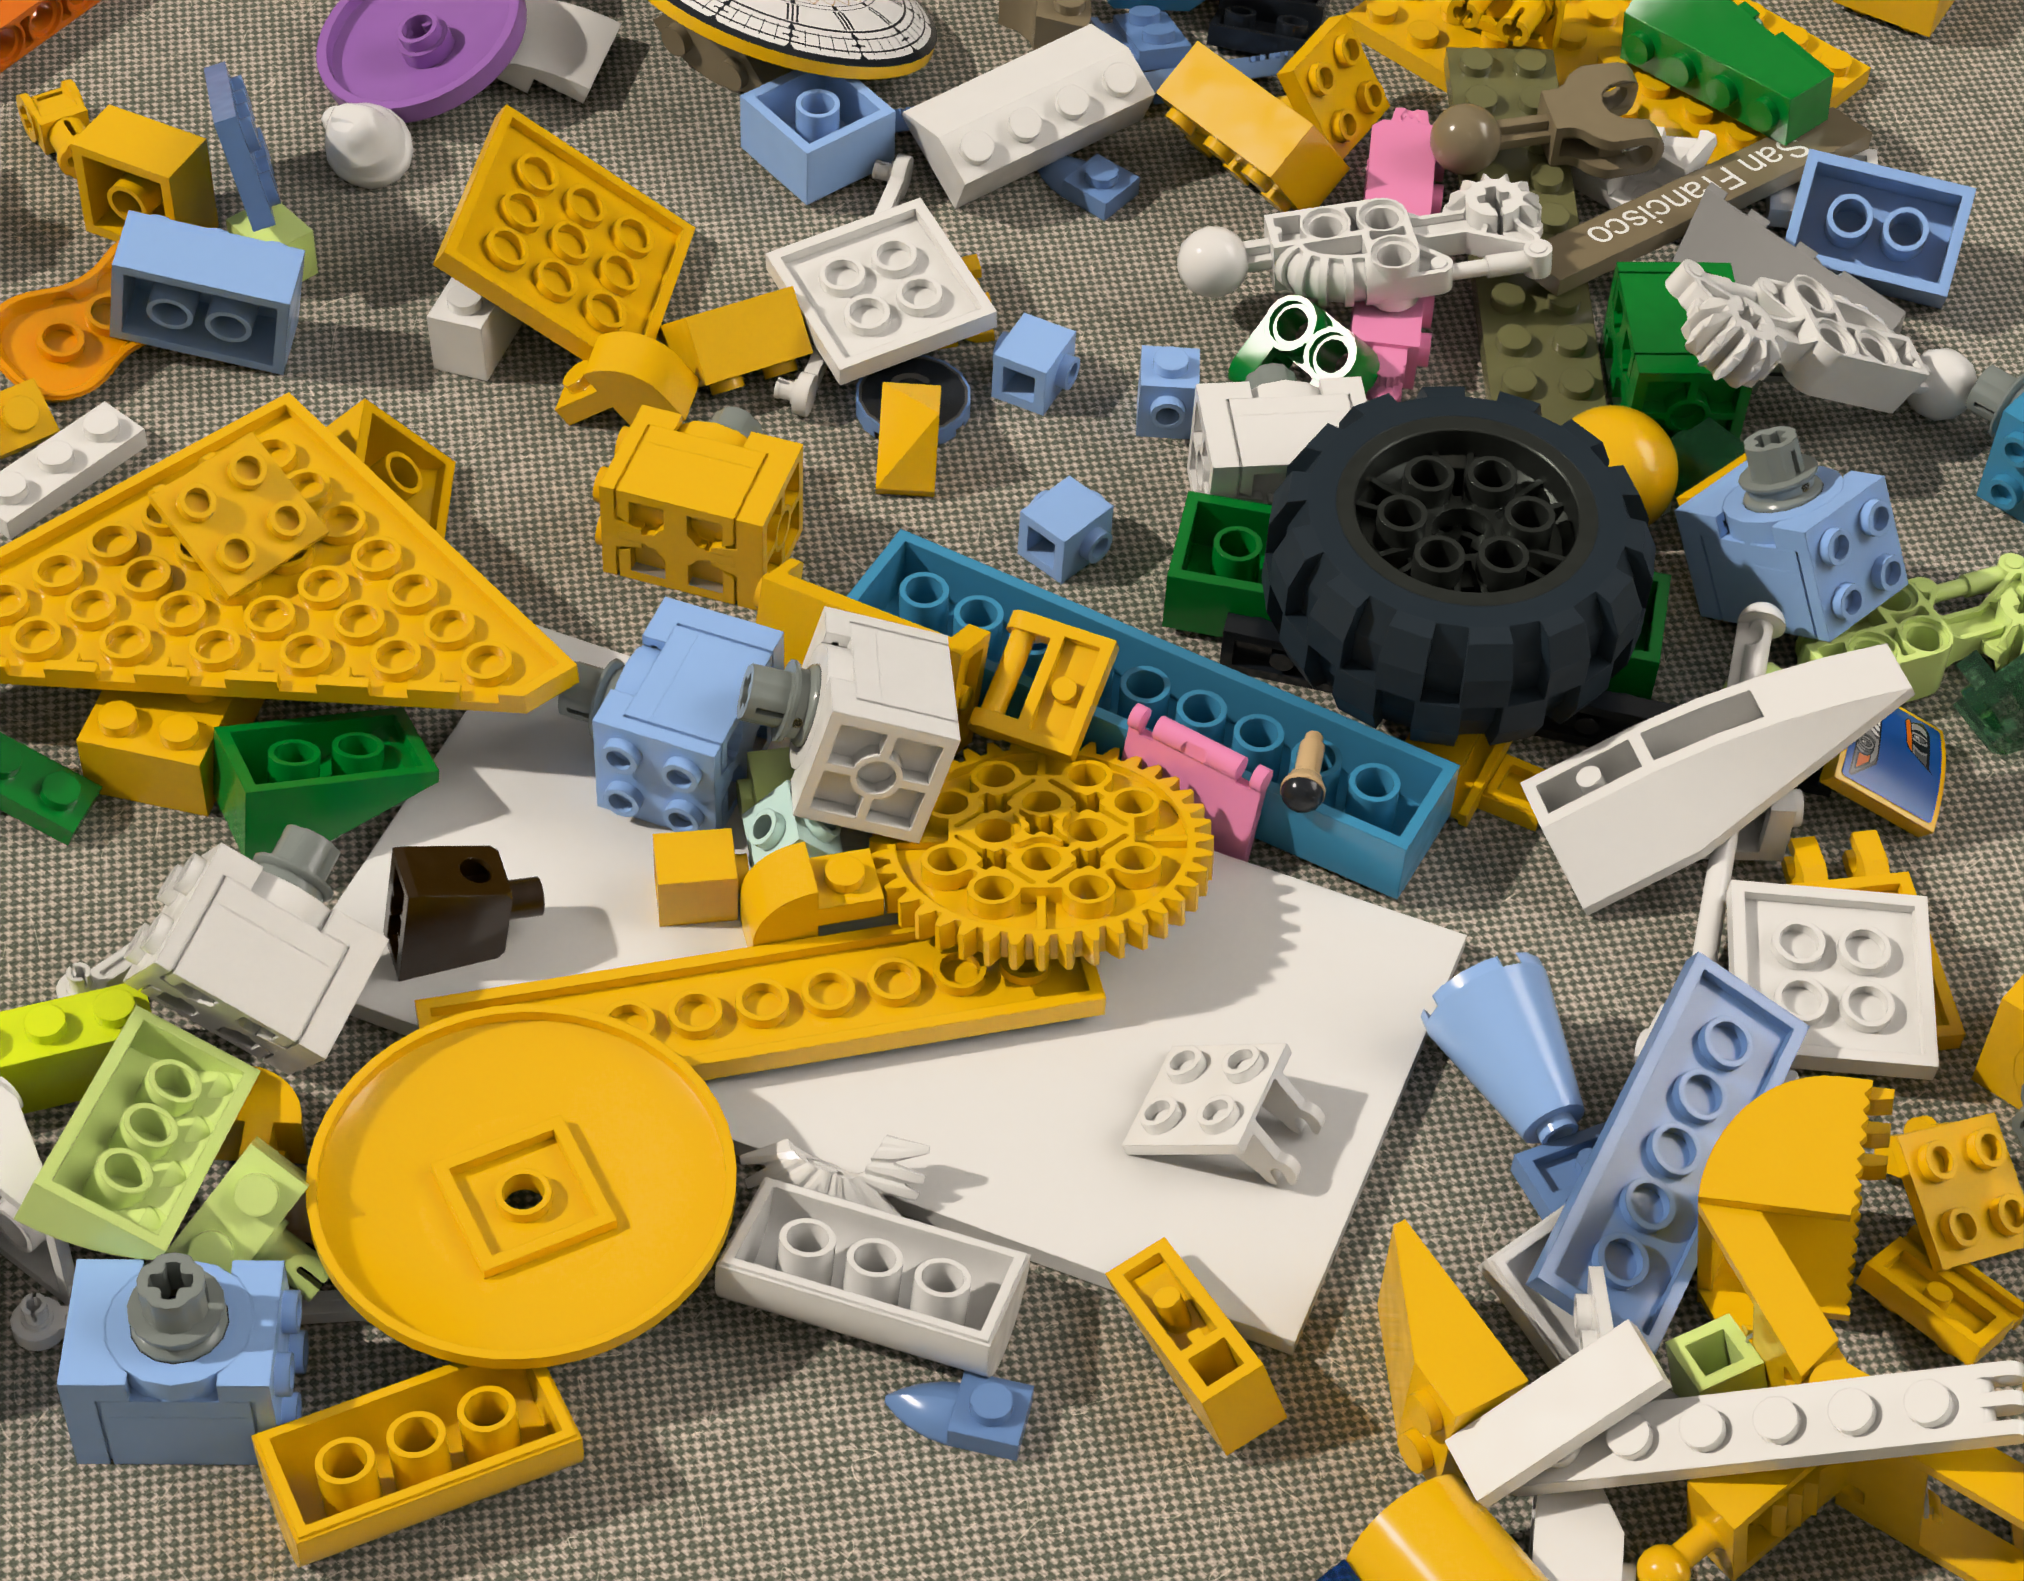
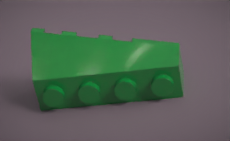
M1632 0L1624 12L1621 59L1782 145H1788L1828 120L1834 73L1784 32H1780L1777 35L1772 34L1764 27L1759 18L1760 13L1746 1L1737 5L1732 0Z

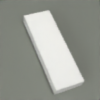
M1627 1319L1446 1439L1445 1443L1476 1501L1488 1508L1671 1388L1672 1385L1638 1327Z

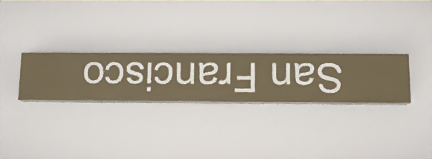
M1831 107L1829 108L1828 120L1786 146L1769 137L1764 138L1547 239L1546 241L1552 245L1551 273L1544 279L1533 280L1555 296H1559L1614 270L1616 262H1631L1683 237L1706 188L1711 182L1726 191L1728 195L1725 201L1740 210L1801 181L1809 149L1850 158L1869 149L1872 132L1839 110Z

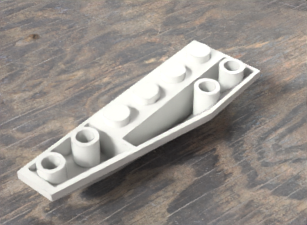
M1887 643L1823 657L1761 675L1691 700L1635 724L1530 777L1520 784L1548 843L1584 912L1588 916L1705 858L1907 702L1915 693Z

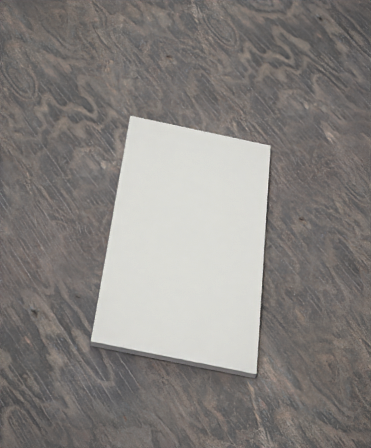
M536 625L573 661H580L605 669L608 663L615 658L621 660L625 665L631 657ZM559 695L527 714L466 710L433 759L439 769V782L404 802L332 910L338 909L384 936L383 929L392 849L394 847L490 845L499 851L508 880L539 877L545 899L544 914L542 916L510 920L505 952L496 959L400 982L398 981L392 958L386 945L350 1016L407 1036L418 1029L414 1000L747 948L740 921V893L738 894V920L659 927L654 878L653 834L672 833L674 831L670 828L634 817H623L611 810L597 806L593 737L589 733L588 722L560 714L558 710ZM785 737L780 742L771 741L767 750L790 747V738ZM737 804L725 828H732L735 854L747 853V857H749L743 818L740 817ZM841 826L840 839L843 852L869 848V838L872 837V833ZM1214 851L1212 880L1208 881L1207 895L1198 898V910L1196 912L1185 911V924L1183 926L1168 924V937L1165 939L1148 934V948L1145 950L1133 947L1128 943L1125 944V958L1122 959L1112 956L1107 951L1100 952V962L1096 967L1106 996L1105 1015L704 1081L717 1099L727 1120L734 1143L735 1155L740 1156L789 1138L794 1146L799 1147L814 1158L821 1159L848 1172L858 1174L865 1171L866 1166L871 1163V1157L887 1134L929 1145V1154L896 1162L926 1176L924 1184L906 1183L911 1188L920 1192L917 1200L883 1194L900 1214L935 1227L1030 1254V1261L1112 1291L1114 1289L1110 1285L1105 1273L1165 1237L1243 1338L1293 1356L1428 1036L1421 1019L1423 1009L1431 1015L1438 1007L1432 995L1442 985L1452 979L1464 951L1467 935ZM884 899V915L822 925L818 927V936L898 924V913L888 914L885 911ZM1287 1043L1292 1054L1283 1071L1284 1075L1305 1100L1319 1106L1325 1115V1121L1318 1134L1312 1132L1307 1122L1301 1134H1297L1262 1106L1256 1116L1258 1124L1279 1149L1291 1154L1300 1163L1301 1173L1294 1185L1288 1183L1283 1173L1277 1185L1267 1182L1257 1171L1234 1154L1127 1155L1122 1147L1172 1046Z

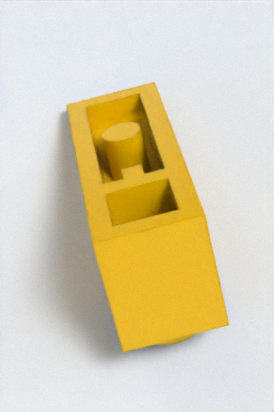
M1165 1237L1105 1273L1110 1285L1180 1392L1226 1456L1288 1418L1264 1364Z

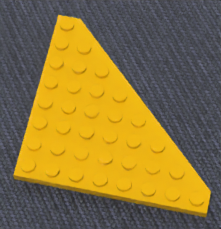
M289 392L0 547V684L527 714L579 683L577 664ZM250 432H253L330 532L311 547L226 601L151 505L148 491L159 484L167 486L197 467L198 460L209 452L217 454Z

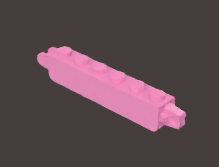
M1395 108L1391 120L1384 119L1372 125L1363 200L1374 198L1393 199L1403 204L1407 212L1418 216L1441 213L1444 185L1434 184V181L1443 182L1445 168L1436 161L1430 147V133L1433 125L1429 124L1428 111L1419 109L1410 111L1406 108ZM1435 296L1419 298L1414 306L1400 312L1379 310L1373 305H1365V301L1354 302L1351 312L1350 332L1375 351L1380 363L1377 373L1378 378L1374 386L1366 393L1367 400L1390 393L1397 402H1401L1402 388L1413 390L1416 367H1428L1432 333L1421 332V328L1431 329Z

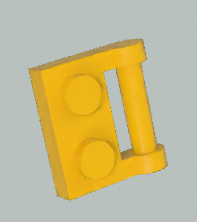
M1013 610L1006 627L1010 637L982 706L974 707L967 727L985 738L997 741L1004 740L1073 763L1077 758L1119 652L1118 643L1116 640L1023 610ZM1033 644H1047V649L1019 718L1016 719L1005 715Z

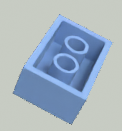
M1809 149L1785 241L1794 247L1801 241L1818 252L1816 257L1824 267L1836 275L1846 271L1881 295L1941 309L1948 296L1977 188Z
M129 210L112 262L110 337L284 375L299 320L305 250L289 247L277 241H263L232 234L220 228H206L171 220L162 215H149Z

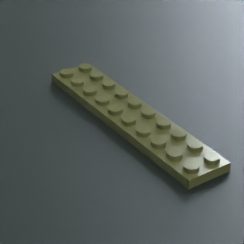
M1446 47L1444 71L1449 107L1461 103L1476 104L1488 110L1496 120L1537 115L1541 91L1559 88L1553 49ZM1541 145L1499 150L1495 160L1486 169L1476 174L1458 175L1459 190L1463 180L1480 182L1483 173L1491 179H1500L1503 175L1508 174L1511 183L1527 181L1529 191L1539 195V203L1542 207L1541 223H1543V234L1540 239L1547 240L1579 225L1571 166H1550ZM1468 255V261L1483 259L1477 256ZM1524 273L1487 278V276L1471 278L1487 400L1497 401L1501 391L1540 403L1542 417L1560 426L1583 411L1607 405L1588 282L1559 296H1555L1539 283L1525 276Z

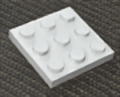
M921 198L765 253L766 269L779 290L790 286L794 287L807 334L840 386L997 327L996 309Z
M1731 880L1726 893L1729 972L1810 1026L1790 1068L1933 1080L1939 1068L1927 896Z

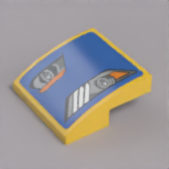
M1899 707L1826 763L1819 782L1918 838L1932 834L1935 831L1939 816L1946 773V748L1943 731L1904 708Z

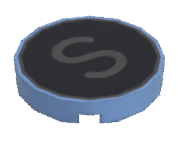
M927 355L918 356L862 377L856 384V417L863 429L874 438L875 432L879 434L883 382L941 385L938 445L944 444L955 437L956 429L961 427L962 424L965 427L970 418V386L962 372L946 361Z

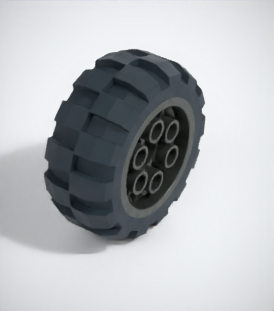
M1465 386L1422 387L1416 399L1397 402L1390 393L1353 406L1339 422V427L1327 423L1287 466L1286 479L1274 492L1262 570L1266 612L1278 634H1280L1279 641L1288 657L1312 688L1328 683L1333 687L1332 696L1339 710L1375 729L1385 719L1409 727L1410 740L1452 747H1454L1458 736L1462 734H1485L1489 746L1530 738L1543 726L1545 716L1548 715L1561 725L1607 690L1610 679L1628 665L1642 630L1653 584L1656 546L1648 529V514L1624 465L1608 467L1609 458L1603 442L1572 419L1560 426L1542 417L1540 403L1501 391L1497 401L1466 397Z

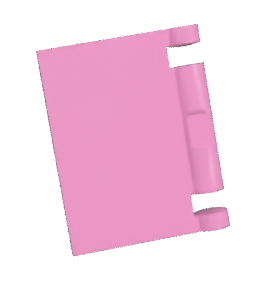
M1141 703L1136 704L1128 717L1127 725L1129 727L1121 761L1138 756L1142 758V770L1147 767L1160 765L1162 766V779L1177 776L1180 779V790L1192 789L1194 792V803L1203 804L1205 807L1204 818L1211 820V835H1214V851L1248 862L1267 787L1273 776V770L1260 764L1254 770L1250 781L1242 778L1248 763V757L1164 715L1159 718L1153 732L1145 728L1151 717L1152 710Z

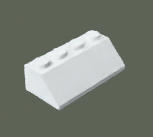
M1089 24L903 111L902 117L952 205L957 209L1060 158L1141 121L1155 96V92L1130 49L1093 24Z

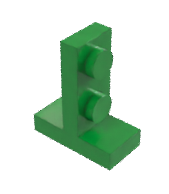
M0 732V810L68 846L97 801L102 786Z

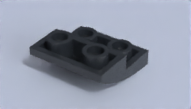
M1219 0L1218 9L1209 24L1207 45L1261 55L1266 54V56H1269L1270 53L1294 51L1295 54L1324 23L1330 0Z

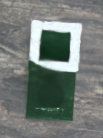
M1975 650L1956 664L1969 685L1960 691L1963 697L1954 703L1953 706L1992 753L2008 755L2023 750L2024 653L1995 673L1978 651Z

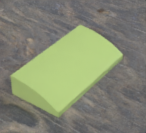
M136 1005L30 1187L14 1220L64 1242L110 1255L154 1260L157 1256L165 1254L261 1070Z

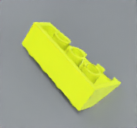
M123 983L0 1012V1076L11 1083L21 1096L23 1101V1108L21 1110L23 1114L81 1101L135 1006L138 1005L151 1012L148 996L141 993L142 988L136 990Z

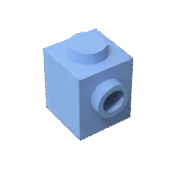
M1023 313L1010 332L1003 331L995 344L992 355L991 397L1044 416L1061 390H1069L1078 375L1080 358L1074 356L1076 331Z
M1142 345L1137 392L1136 436L1190 439L1196 384L1200 382V349Z
M1068 476L1050 490H1043L1038 493L1031 503L1020 511L1017 554L1060 584H1063L1089 563L1094 564L1100 561L1110 549L1113 540L1111 530L1114 506L1107 502L1098 492L1088 489L1071 476Z

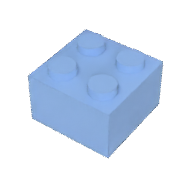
M793 70L740 95L741 148L806 205L872 174L876 159L888 163L894 161L896 111L858 79L829 77Z

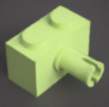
M258 1136L250 1143L165 1252V1254L173 1252L187 1254L194 1261L215 1264L230 1274L233 1260L285 1261L289 1286L295 1290H300L301 1295L304 1296L303 1299L307 1302L313 1299L320 1290L322 1283H325L329 1278L317 1252L286 1229L289 1221L285 1219V1216L309 1187V1184L306 1182V1173ZM300 1267H303L304 1269H306V1270H307L308 1272H310L313 1276H315L318 1280H316L315 1278H313L311 1275H309L307 1272H305V1271H304L303 1269H301Z

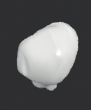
M344 103L339 106L329 107L323 113L321 121L326 129L325 152L327 161L340 178L355 186L376 189L386 187L398 181L409 169L413 156L411 133L404 120L392 110L373 103Z

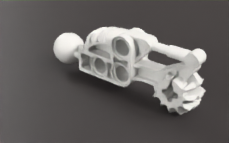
M1483 173L1480 182L1463 180L1460 190L1450 193L1449 202L1444 205L1442 213L1418 216L1407 212L1404 205L1396 200L1374 198L1264 215V238L1242 241L1237 234L1226 227L1206 226L1193 232L1181 244L1177 258V269L1180 278L1187 288L1201 297L1221 298L1235 291L1245 281L1247 273L1269 270L1275 292L1283 290L1295 292V295L1302 296L1309 301L1311 299L1318 300L1319 306H1329V302L1344 303V307H1354V302L1365 301V305H1373L1379 310L1400 312L1414 306L1419 298L1442 295L1449 292L1455 280L1481 276L1494 278L1524 273L1525 276L1531 279H1544L1550 275L1552 270V245L1550 242L1540 239L1543 234V223H1541L1542 207L1539 203V195L1529 191L1528 182L1519 181L1511 183L1508 174L1503 175L1500 179H1491ZM1468 254L1483 259L1453 263L1449 256Z
M1685 259L1665 281V286L1669 293L1677 298L1680 305L1687 311V321L1680 329L1683 337L1687 340L1684 346L1688 352L1697 357L1699 367H1705L1711 372L1714 380L1723 378L1729 386L1736 389L1740 386L1752 388L1759 380H1764L1778 365L1786 380L1794 388L1813 397L1891 414L1907 399L1909 405L1918 414L1933 421L1953 419L1967 410L1965 407L1966 401L1977 381V376L1973 364L1964 355L1949 348L1927 350L1919 356L1908 336L1896 334L1887 327L1884 319L1878 315H1873L1867 307L1861 304H1853L1847 297L1833 295L1812 277L1798 274L1789 283L1760 277L1752 286L1732 282L1727 277L1706 273L1698 263Z

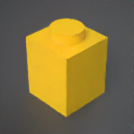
M732 828L653 834L654 878L659 927L738 920V894L740 893L743 879L749 872L747 853L735 854Z

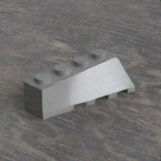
M1712 182L1708 185L1672 262H1683L1685 259H1690L1695 262L1731 263L1735 283L1752 286L1760 277L1789 283L1798 274L1807 275L1821 283L1833 295L1847 297L1851 303L1867 307L1873 315H1878L1884 319V323L1890 330L1900 335L1906 311L1846 271L1836 275L1821 264L1816 257L1818 252L1801 241L1794 247L1767 229L1771 221L1753 209L1746 215L1725 201L1728 195L1726 191Z

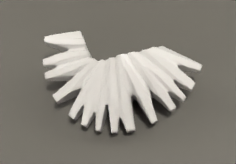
M887 1134L871 1157V1163L866 1166L865 1171L858 1174L848 1172L821 1159L814 1158L799 1147L794 1146L789 1138L740 1155L741 1165H765V1168L745 1179L748 1189L760 1185L764 1177H768L903 1217L883 1194L917 1200L920 1192L911 1188L906 1183L924 1184L926 1176L896 1162L929 1154L930 1146Z

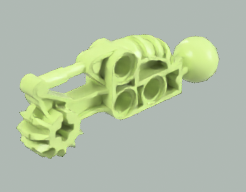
M2005 553L2000 556L1996 566L1962 574L1958 579L1936 584L1933 580L1925 577L1908 579L1909 584L1831 642L1818 640V638L1812 639L1798 636L1795 646L1797 665L1823 657L1887 643L1914 690L1915 695L1907 702L1935 693L1941 685L1945 668L1954 662L1981 654H1986L1994 660L1995 671L2003 668L2013 669L2017 676L2021 678L2024 675V557L2015 553ZM1991 592L1979 606L1947 615H1940L1934 609L1935 603L1961 596L1969 598ZM1773 662L1767 663L1766 674L1782 670ZM1728 679L1723 685L1722 689L1727 687Z

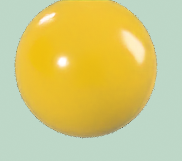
M1599 406L1574 416L1572 420L1603 442L1609 458L1608 467L1624 465L1642 499L1649 517V527L1668 508L1677 487V454L1668 434L1650 416L1627 406Z

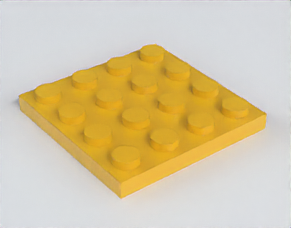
M506 104L496 115L433 262V266L582 360H589L598 336L605 333L617 331L633 332L656 340L696 228Z

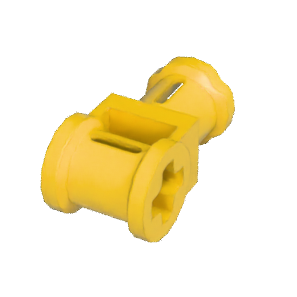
M72 79L61 81L60 88L31 97L27 93L17 95L18 112L31 141L37 142L45 155L56 152L57 163L61 171L65 175L77 179L70 143L90 124L88 110Z

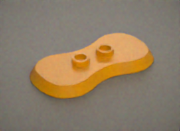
M119 240L108 249L91 270L81 277L60 286L25 292L11 297L0 304V371L14 385L34 378L46 402L59 403L76 400L100 387L128 355L146 346V344L110 337L112 262Z

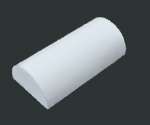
M764 1177L716 1264L715 1291L717 1296L990 1378L996 1372L1010 1340L1024 1294L1031 1255Z

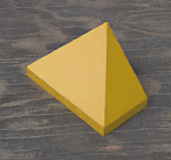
M883 382L875 494L935 496L941 385Z

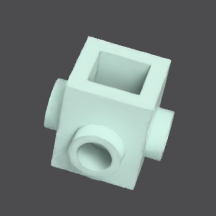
M788 779L742 814L749 850L748 860L751 868L770 853L800 842H805L809 858L843 852L840 839L841 826L793 816L791 781Z

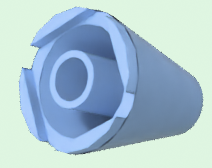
M1527 952L1516 953L1521 963L1504 967L1498 956L1460 972L1442 985L1432 995L1438 1007L1431 1015L1423 1009L1421 1019L1430 1038L1526 1143L1545 1144L1574 1134L1578 1131L1579 1126L1577 1123L1583 1117L1585 1109L1547 971L1537 956Z

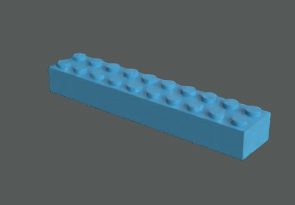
M903 529L899 530L846 596L950 637L968 624L990 631L991 636L978 707L982 706L1010 637L1006 627L1013 610L1027 611L1116 640L1119 652L1080 750L1089 742L1096 743L1097 754L1100 755L1116 747L1120 749L1121 761L1129 727L1127 725L1128 717L1134 706L1141 703L1152 710L1145 729L1153 732L1155 724L1164 715L1248 757V763L1242 778L1250 781L1254 770L1260 764L1273 770V776L1267 787L1254 838L1396 900L1401 895L1451 814L1460 769L1459 764ZM1033 644L1005 715L1016 719L1019 718L1047 649V644ZM1309 731H1318L1323 735V743L1325 745L1320 771L1326 788L1325 799L1316 810L1308 813H1297L1289 809L1282 801L1280 794L1281 782L1295 768L1299 745L1305 738V734Z

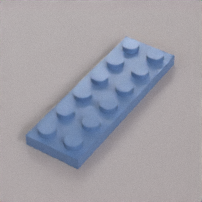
M1698 951L1687 959L1525 1285L1573 1316L1575 1294H1587L1588 1266H1603L1613 1327L1615 1328L1629 1319L1638 1327L1655 1355L1697 1267L1698 1194L1701 1178L1712 1149L1724 1129L1746 1105L1761 1094L1783 1084L1810 1026Z

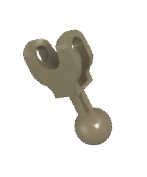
M1618 62L1580 66L1568 75L1565 83L1559 88L1541 91L1537 115L1496 120L1488 110L1479 105L1461 103L1443 111L1435 120L1430 133V147L1436 161L1447 171L1458 175L1476 174L1486 169L1495 160L1499 150L1534 145L1542 146L1550 166L1569 165L1580 169L1586 174L1602 179H1613L1647 172L1655 167L1664 152V142L1654 123L1648 119L1620 117L1626 114L1633 106L1639 84L1632 69L1627 64ZM1616 87L1613 90L1606 92L1610 88ZM1641 146V147H1639V148H1637V149H1634V150H1631V151H1624V150H1623V149H1629V148H1635V147Z

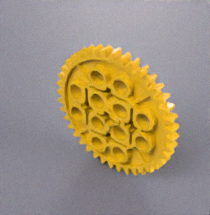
M993 742L987 743V754L982 756L969 748L964 749L963 762L953 759L919 844L873 833L872 837L869 838V848L885 899V911L888 914L898 913V925L901 928L915 926V938L919 941L935 936V947L938 951H943L957 944L959 959L961 960L973 956L978 951L983 953L984 966L990 967L1000 957H1008L1011 970H1017L1024 963L1025 959H1033L1038 971H1045L1050 959H1058L1066 970L1073 969L1075 957L1083 956L1086 961L1096 966L1099 965L1100 952L1107 951L1118 959L1125 958V944L1127 943L1138 949L1145 950L1148 948V934L1165 939L1168 937V924L1183 926L1185 924V911L1196 912L1198 910V898L1207 895L1208 881L1212 880L1214 835H1211V820L1204 818V805L1194 803V792L1192 789L1180 790V779L1177 776L1162 779V766L1160 765L1147 767L1142 770L1141 757L1133 756L1125 761H1120L1119 748L1114 747L1103 755L1097 754L1095 742H1089L1079 751L1073 763L1012 743L1010 750L1002 751Z

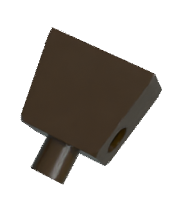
M490 845L402 846L392 849L383 933L389 939L387 946L399 982L496 959L505 952L510 920L542 916L544 914L545 899L539 877L508 880L499 851Z

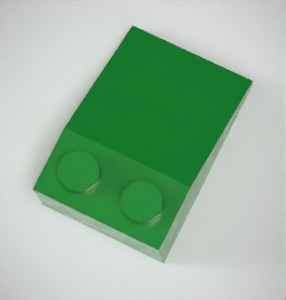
M404 707L214 727L213 795L241 854L253 860L255 853H272L286 825L293 824L310 829L331 841L439 782V769Z

